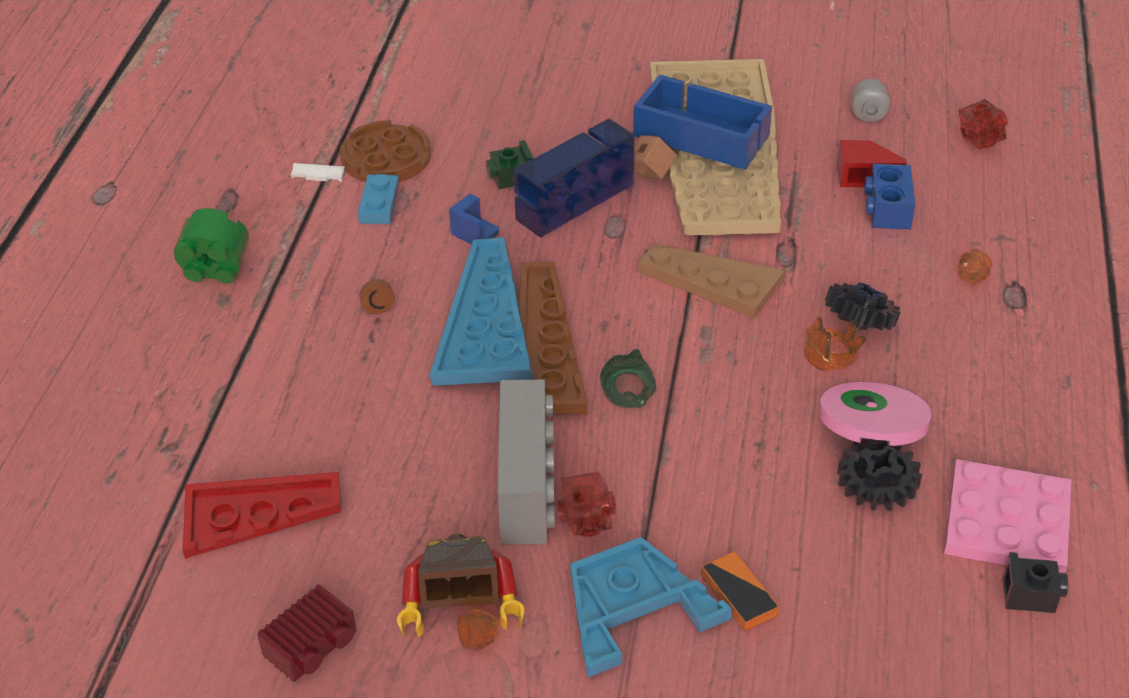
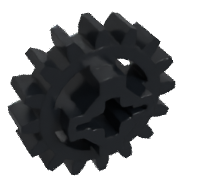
M859 282L855 286L843 283V285L834 283V286L830 285L825 298V306L831 307V312L838 313L840 320L847 321L853 324L855 328L867 330L871 327L883 330V328L891 330L892 327L896 326L901 313L899 311L900 307L894 305V301L887 300L888 295L871 288L868 284Z
M867 439L865 446L859 442H854L852 450L845 449L842 459H839L837 474H839L838 485L846 486L844 493L846 497L856 495V504L859 506L867 501L870 502L871 510H876L878 504H883L887 511H891L894 502L904 507L906 506L907 498L914 499L916 497L922 474L919 473L921 464L920 462L912 461L914 455L912 451L902 453V445L891 447L888 446L886 440H881L880 444H875L872 439Z

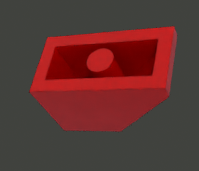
M840 140L837 158L840 187L864 188L865 177L871 176L873 164H907L906 159L871 140Z

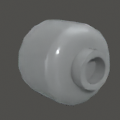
M865 79L857 83L851 93V105L854 115L864 122H877L883 119L890 108L889 92L885 84L876 79Z

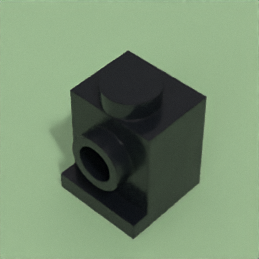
M1009 552L1002 576L1005 608L1055 613L1060 597H1066L1067 574L1059 572L1057 561L1018 558V553Z

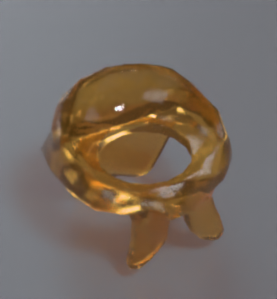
M817 317L814 323L806 329L807 338L804 354L807 360L820 370H841L854 363L858 357V349L866 342V337L859 336L854 340L856 324L852 320H850L848 329L844 334L835 329L824 328L822 318ZM831 338L842 342L846 346L847 352L843 354L830 352Z

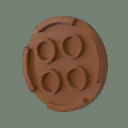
M391 120L371 122L350 132V137L340 146L341 164L349 175L366 182L367 175L377 174L398 175L399 182L417 175L428 165L431 158L430 140L424 131L412 124L407 127L391 124Z

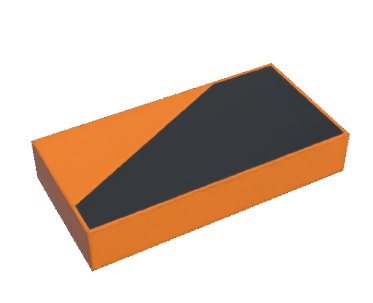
M735 551L701 566V576L717 597L731 607L732 616L744 632L778 616V604Z

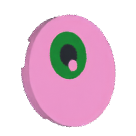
M875 382L844 383L825 391L820 400L822 422L834 433L859 443L862 441V438L886 440L888 446L909 444L924 437L928 433L931 423L932 412L923 399L905 389Z

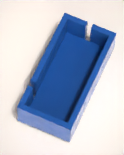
M659 75L634 105V137L639 138L641 135L660 137L669 147L675 150L685 151L705 159H712L745 170L757 155V151L761 149L770 136L771 105L690 83L687 88V108L684 111L685 81L664 75Z

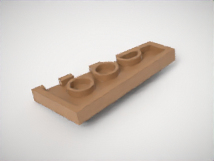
M654 244L638 261L639 273L752 318L756 317L784 282L786 270L658 244Z

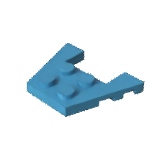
M642 537L570 564V576L585 672L588 678L622 664V653L608 631L610 628L679 602L698 632H702L731 620L732 609L723 600L718 602L707 594V588L696 579L691 581L677 570L678 565Z

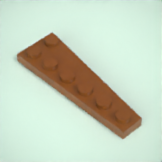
M521 262L519 308L534 380L545 379V395H553V414H587V398L581 373L577 365L575 348H573L570 326L567 323L566 309L561 297V288L555 263Z

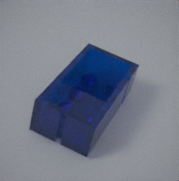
M608 118L588 129V135L582 132L513 169L514 193L518 195L515 197V219L541 238L632 186L634 183L635 135Z

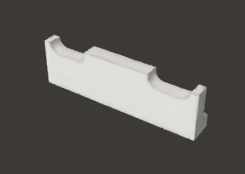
M294 163L291 178L305 177L306 180L314 181L334 179L342 182L345 175V167Z

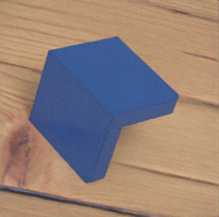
M468 194L449 209L451 234L472 245L473 240L495 238L499 234L498 226L481 218L480 198Z

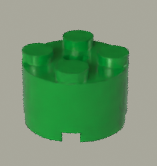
M211 208L198 209L192 213L191 217H187L174 248V258L184 270L183 275L188 280L194 282L201 281L202 278L217 279L226 284L233 282L249 242V233L243 223L238 220L236 224L228 219V213Z

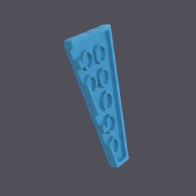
M504 237L477 239L472 242L429 374L433 386L500 382V380H534L508 248Z

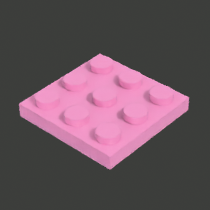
M956 459L944 554L1006 566L1009 552L1018 553V558L1057 561L1059 572L1066 573L1068 567L1072 479Z

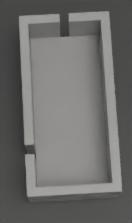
M545 379L500 380L498 507L501 545L547 544V528H555L554 505H547V503H554V476H547V473H554V447L546 448V445H553L554 442L553 420H546V417H553V395H545Z

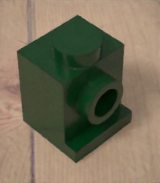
M525 140L519 141L518 147H507L490 152V160H486V170L490 179L494 178L498 189L534 183V158Z

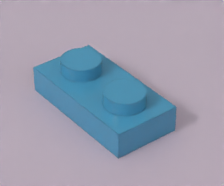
M367 175L358 211L359 223L391 224L399 188L398 175Z

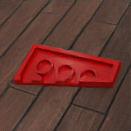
M339 472L185 484L182 547L185 559L340 513Z

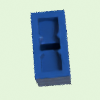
M873 164L871 176H866L864 183V194L870 195L866 199V215H871L872 228L911 230L915 209L911 165Z

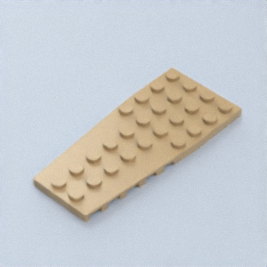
M764 59L650 62L651 84L659 75L685 81L684 111L687 108V88L690 83L772 106L770 136L761 149L757 151V155L746 170L671 148L677 154V157L668 169L684 235L780 233L782 221L780 219L781 206L777 176L778 160H776L775 113Z

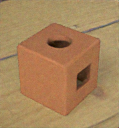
M641 135L625 160L643 178L662 180L677 154L660 137Z

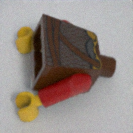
M453 534L448 539L429 541L424 554L418 556L404 571L402 604L406 605V608L397 617V623L402 636H405V626L410 622H416L418 637L423 634L425 630L420 612L417 610L420 605L421 609L497 603L499 599H503L499 616L501 628L507 629L506 615L508 614L516 615L519 619V626L522 627L524 606L514 598L518 595L511 561L498 551L490 549L486 539L481 536L465 537L462 534Z

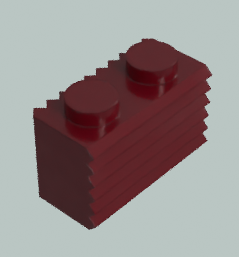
M317 584L315 589H311L308 594H304L303 598L298 599L296 604H292L290 609H285L284 613L279 614L277 619H273L270 624H266L264 629H260L257 635L261 652L265 659L267 658L276 668L284 672L286 677L295 682L304 673L311 674L315 672L321 665L323 658L335 648L341 649L352 640L357 630L353 610L322 585Z

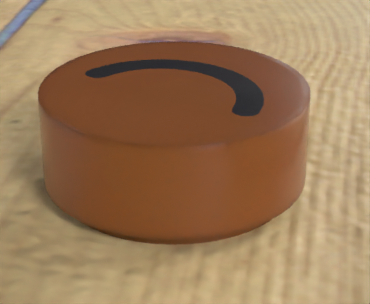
M380 279L367 282L359 292L362 307L371 314L386 312L392 307L395 300L390 284Z

